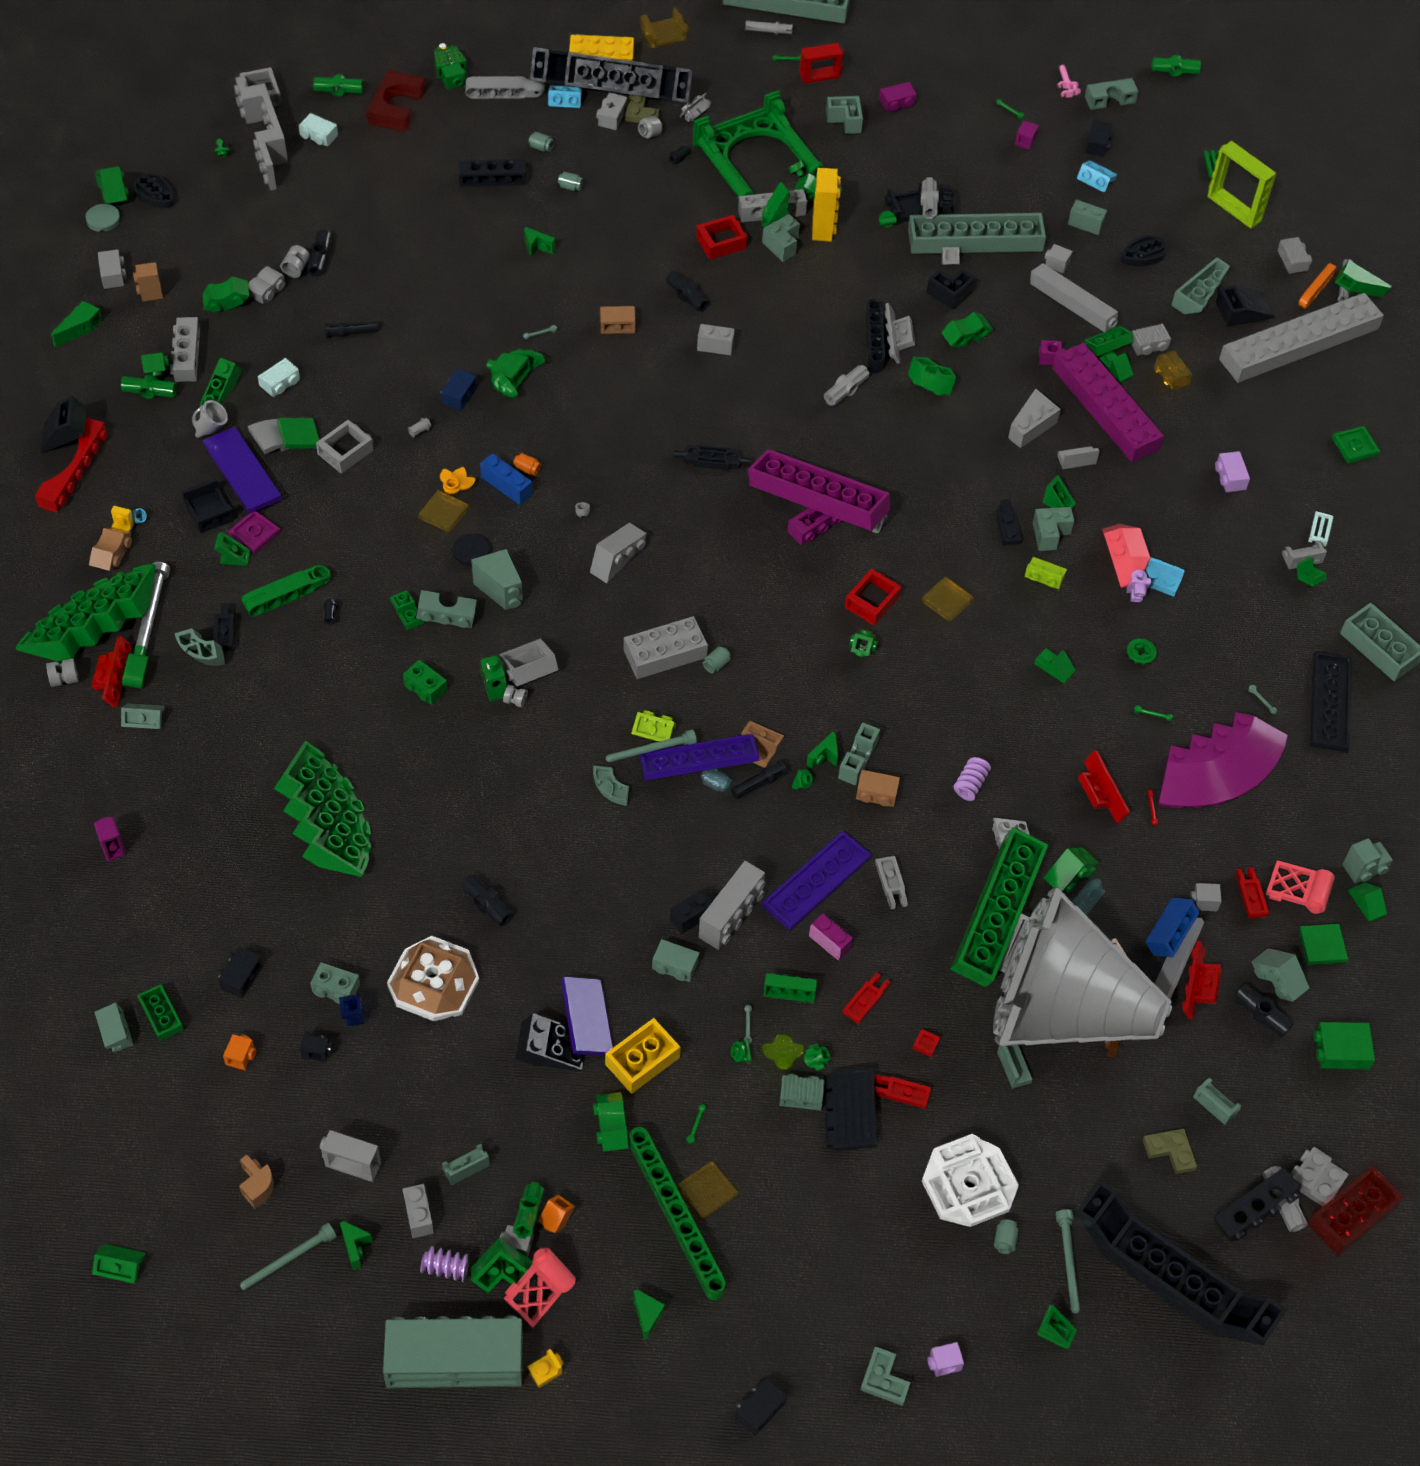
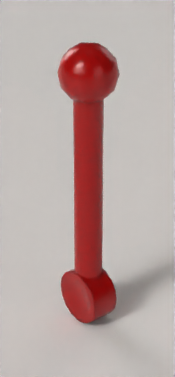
M1147 790L1152 814L1151 824L1157 826L1159 821L1155 815L1153 791Z

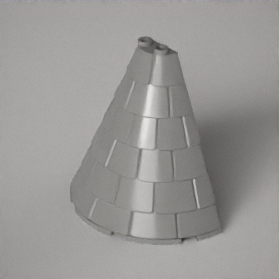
M1053 888L1047 895L1050 898H1042L1029 917L1023 934L1026 936L1020 942L1017 941L1001 984L1004 996H1000L994 1014L993 1033L998 1035L994 1039L995 1042L1001 1046L1020 1044L1034 1045L1158 1039L1165 1030L1164 1021L1171 1013L1172 1001L1135 963L1131 962L1116 944H1113L1093 924L1078 906H1075L1061 889Z

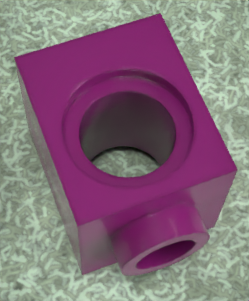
M1023 121L1017 132L1015 145L1030 150L1037 138L1039 126Z
M1041 340L1039 365L1054 364L1055 355L1065 351V348H1062V341Z

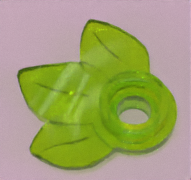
M780 1034L775 1038L774 1043H763L762 1050L767 1058L774 1060L778 1068L788 1069L794 1063V1059L802 1056L804 1047L800 1043L793 1044L789 1035Z

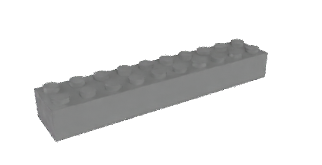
M1365 293L1223 345L1219 360L1237 383L1378 330L1384 315Z

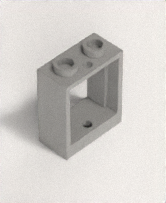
M271 67L240 73L245 87L271 82L273 90H269L268 94L273 107L282 105L280 92Z
M347 420L316 442L317 454L342 474L373 451V439L369 434H365L357 424ZM350 434L360 443L342 456L332 446Z
M541 638L499 654L508 680L513 681L516 686L558 671L555 654Z
M331 1130L327 1137L324 1136L321 1141L320 1149L325 1167L371 1182L374 1181L381 1165L377 1145Z

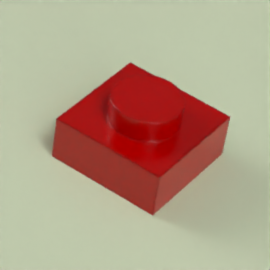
M921 1029L913 1049L932 1057L941 1037Z

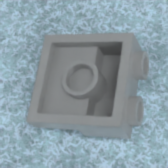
M1313 1147L1311 1151H1305L1300 1159L1303 1164L1301 1167L1296 1165L1290 1176L1293 1177V1180L1300 1187L1301 1193L1327 1209L1349 1174L1331 1163V1157Z

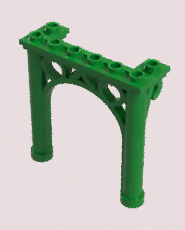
M779 90L765 95L763 108L710 126L709 116L694 120L693 146L701 147L736 193L738 200L739 196L755 195L727 156L731 147L745 138L770 136L783 141L798 160L804 162V167L814 177H817V168H825L823 163L816 159L787 121L784 115L785 106L780 99ZM761 124L769 125L767 128L758 127ZM723 138L728 140L726 143L717 141Z

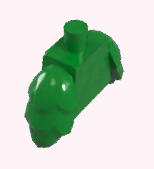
M517 349L510 353H502L496 361L489 359L487 369L491 370L493 387L508 398L517 397V387L532 369H536L537 366L545 362V356L534 350Z

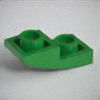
M407 590L390 597L407 631L424 624L423 620L416 619L417 608L415 601Z

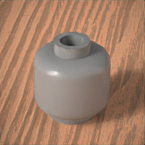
M656 116L645 117L640 120L638 131L646 139L657 137L662 132V122Z

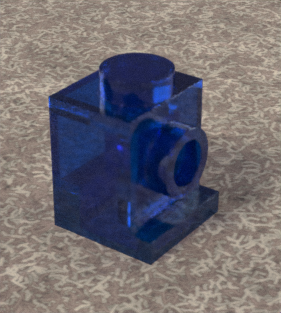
M360 994L339 997L341 1017L346 1019L347 1026L364 1024Z

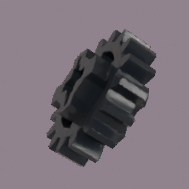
M942 185L938 196L937 213L940 215H950L955 208L954 193L951 192L950 185Z

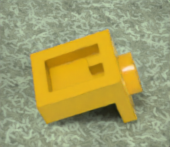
M113 506L111 510L114 521L112 527L130 532L134 525L131 510Z
M551 1349L546 1351V1356L527 1366L529 1373L539 1388L562 1374L563 1361L559 1354H554Z

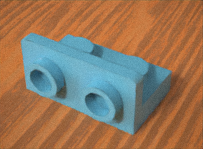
M550 85L548 105L580 108L582 87Z
M1087 161L1082 164L1077 179L1105 192L1109 183L1115 181L1118 174L1092 161Z
M1152 557L1145 570L1147 578H1151L1150 588L1173 597L1185 572L1177 566Z

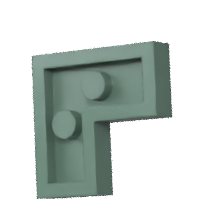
M875 1347L860 1390L903 1406L910 1382L889 1375L896 1354Z

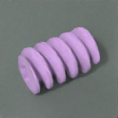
M977 757L970 758L967 761L957 782L954 784V790L957 795L968 801L975 799V795L979 791L978 789L981 788L982 783H984L985 778L988 776V772L991 770L990 764L987 761Z
M431 1246L429 1251L424 1252L420 1272L424 1273L428 1269V1274L432 1275L436 1270L438 1277L445 1273V1278L449 1279L453 1274L454 1280L458 1281L462 1276V1282H464L469 1265L468 1254H465L460 1259L459 1252H456L455 1256L451 1257V1250H448L443 1255L442 1248L437 1253H434V1246Z

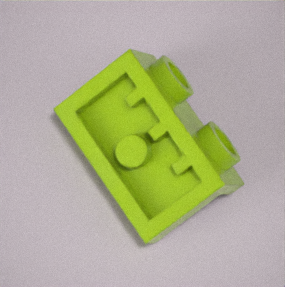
M1033 557L1027 566L1025 577L1059 589L1067 569Z
M644 710L643 713L637 712L631 734L660 742L671 739L676 723L672 721L673 718L664 715L661 718L655 717V713Z

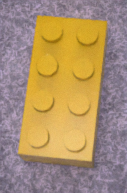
M571 35L569 52L633 61L634 38Z
M817 168L812 240L832 241V235H836V225L834 223H837L838 213H835V211H838L839 200L836 199L840 198V188H837V186L840 187L841 176H837L838 169Z

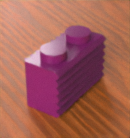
M910 82L880 89L879 100L887 112L895 111L906 106L915 105L917 93Z
M102 818L95 822L94 826L106 860L112 861L125 856L126 852L114 818Z
M825 914L819 916L810 925L809 937L838 961L851 950L852 936L846 934V931L840 929V926L834 924V921L828 919V916H825Z

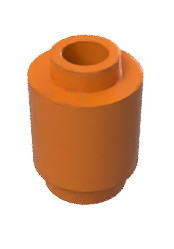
M524 453L517 455L513 461L515 470L530 476H536L541 468V463L538 462V459Z

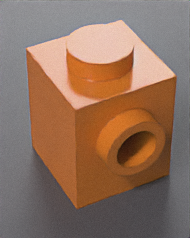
M233 1034L223 1054L225 1064L246 1070L249 1061H252L256 1054L253 1040L246 1035L238 1036Z
M556 1195L548 1200L538 1222L546 1230L556 1233L566 1226L575 1206L560 1195Z

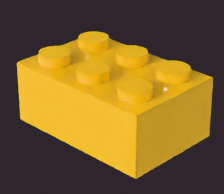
M653 1018L605 1053V1065L627 1090L633 1094L680 1058V1046Z

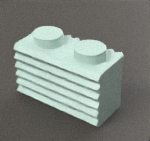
M309 113L299 124L300 135L305 139L315 141L319 145L329 147L332 141L338 137L336 123H331L328 120L317 117V115Z
M286 358L258 376L259 386L272 397L283 393L286 388L295 385L300 380L298 368Z

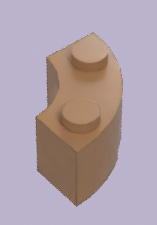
M113 527L103 528L98 543L92 547L89 565L108 571L118 567L126 549L131 546V532Z

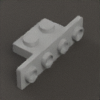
M887 303L885 304L886 311H884V315L888 322L886 323V329L889 333L887 340L891 347L889 355L891 359H894L899 364L901 363L899 351L915 345L913 324L910 315L895 320V313L890 304Z

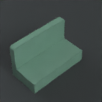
M127 703L121 708V727L160 729L162 712L165 710V706Z
M999 1045L997 1053L1011 1087L1016 1088L1032 1083L1033 1079L1019 1046Z

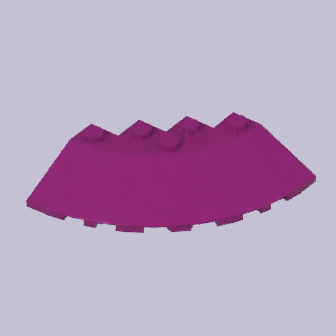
M1235 712L1230 727L1214 723L1209 738L1192 734L1188 749L1170 746L1166 758L1158 805L1173 808H1183V806L1201 808L1211 804L1212 806L1226 803L1227 800L1247 794L1249 790L1260 785L1276 767L1285 748L1288 735L1255 716Z

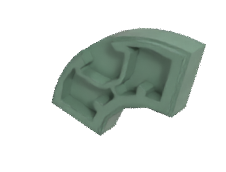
M593 765L594 782L601 794L614 803L627 806L629 786L616 780L613 774V767Z

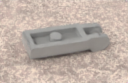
M895 856L875 859L876 868L890 909L896 908L893 896L895 894H899L902 907L908 906L905 886Z

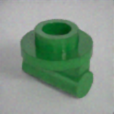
M222 139L216 141L218 148L214 150V153L218 157L228 156L231 153V149L227 148Z
M883 211L879 215L880 226L891 227L894 223H897L896 216L891 211Z
M807 769L798 770L792 788L796 790L799 788H809L813 781L811 773Z
M748 1040L736 1041L731 1047V1056L736 1062L748 1063L752 1061Z

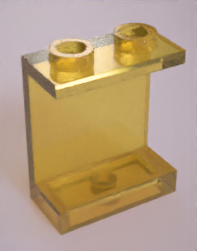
M673 8V18L651 23L647 14L641 15L640 28L651 48L686 40L688 26L686 23L684 24L682 15L678 13L676 8Z

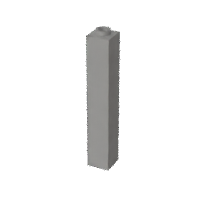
M1042 263L1031 271V285L1106 333L1117 325L1118 311Z

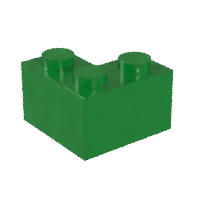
M120 167L101 169L95 172L98 188L102 190L104 204L127 200L128 190L123 185L125 177Z
M1083 847L1067 848L1043 878L1053 888L1061 889L1064 894L1071 893L1076 888V882L1080 878H1090L1095 874L1099 862Z
M499 1237L471 1267V1281L487 1293L502 1278L510 1284L513 1282L517 1284L533 1265V1261Z

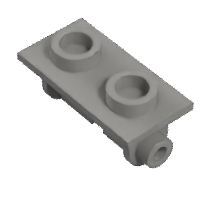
M704 93L702 96H696L692 101L693 103H687L682 108L683 112L680 118L685 116L686 121H693L700 113L702 114L709 109L711 102L704 98L707 93Z

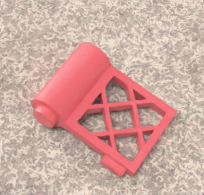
M1277 860L1266 895H1269V899L1281 902V899L1304 905L1310 912L1315 914L1322 913L1326 909L1335 875L1328 870L1320 869L1314 871ZM1279 868L1286 869L1290 874L1281 877L1278 870ZM1304 874L1310 876V878L1301 883L1297 876ZM1293 878L1297 885L1289 888L1285 881ZM1279 883L1285 889L1281 892L1272 890L1273 886ZM1301 889L1304 896L1303 898L1296 897L1292 892Z
M541 1248L534 1254L533 1265L517 1284L513 1282L506 1290V1297L504 1299L533 1328L557 1298L574 1286L576 1277L549 1248ZM536 1274L538 1276L537 1286L529 1287L530 1278ZM543 1289H550L553 1292L547 1300H542ZM537 1290V1301L529 1302V1291ZM519 1292H524L523 1303L516 1304L513 1301L514 1297ZM536 1306V1313L530 1319L528 1317V1307Z

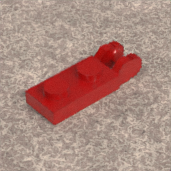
M1249 867L1247 870L1249 880H1245L1241 869H1236L1235 876L1248 919L1268 917L1269 910L1254 868Z
M875 973L869 982L867 981L842 1011L844 1015L858 1025L891 985V982L886 980L879 989L875 987L881 977L879 973Z
M874 1075L876 1084L888 1086L887 1089L875 1086V1096L885 1097L886 1099L926 1109L931 1091L930 1087L895 1077Z

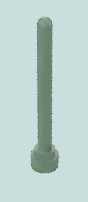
M693 729L687 730L679 737L609 754L606 756L607 762H613L683 743L684 745L697 743L696 735Z
M1065 1209L1059 1210L1055 1214L1056 1222L1062 1228L1071 1311L1076 1314L1080 1311L1070 1230L1074 1219L1073 1211Z
M326 1223L321 1226V1230L318 1231L317 1235L240 1283L241 1289H248L322 1241L325 1243L337 1238L331 1225Z

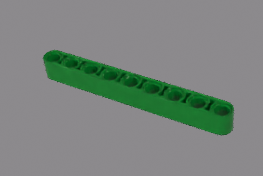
M642 1127L634 1128L630 1133V1149L705 1295L710 1300H720L725 1292V1279L649 1133ZM636 1138H642L644 1141L641 1143H637L634 1140ZM651 1156L653 1157V1159L647 1161L644 1159V1157ZM661 1174L663 1177L660 1179H656L653 1177V1175ZM670 1192L672 1195L670 1197H665L662 1195V1193ZM673 1210H679L682 1214L673 1215L671 1212ZM687 1228L690 1229L691 1232L689 1234H684L681 1232V1230ZM692 1247H698L701 1249V1251L695 1253L692 1252L690 1249ZM705 1265L710 1267L711 1270L707 1272L702 1271L700 1267ZM716 1284L719 1285L721 1289L715 1291L712 1290L710 1286Z

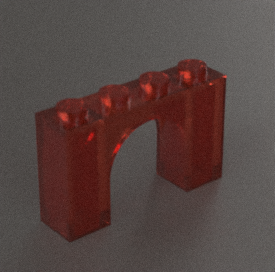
M388 69L386 74L382 76L381 85L377 87L375 97H372L370 107L366 110L368 124L406 132L410 124V110L392 106L387 101L397 96L421 100L425 91V77Z

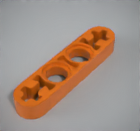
M1329 263L1302 295L1298 306L1304 309L1309 307L1332 279L1337 266Z

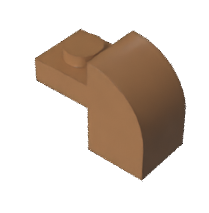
M246 1155L240 1161L242 1168L250 1178L239 1185L245 1199L256 1209L272 1194L274 1181L267 1164L262 1168L255 1158L251 1160Z

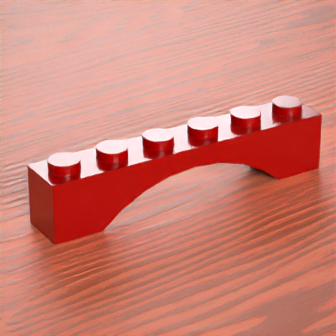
M86 417L84 436L79 438L78 450L73 461L60 474L43 482L35 495L38 507L58 513L65 506L70 493H73L78 480L82 479L83 472L90 466L93 456L98 453L100 445L107 438L108 432L104 422Z

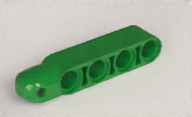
M316 565L248 592L242 597L241 601L250 616H259L312 593L316 588L327 584L331 577L330 571L324 566Z

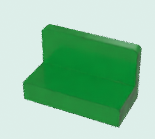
M104 1244L94 1255L92 1275L135 1284L138 1280L139 1265L145 1258L146 1253Z

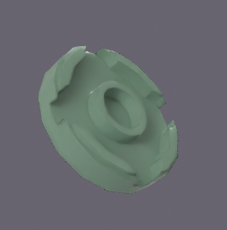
M110 204L95 205L87 211L85 216L89 228L96 232H100V230L110 231L120 222L119 211Z

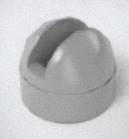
M585 502L577 503L575 505L577 516L580 518L581 516L587 517L590 512V505Z

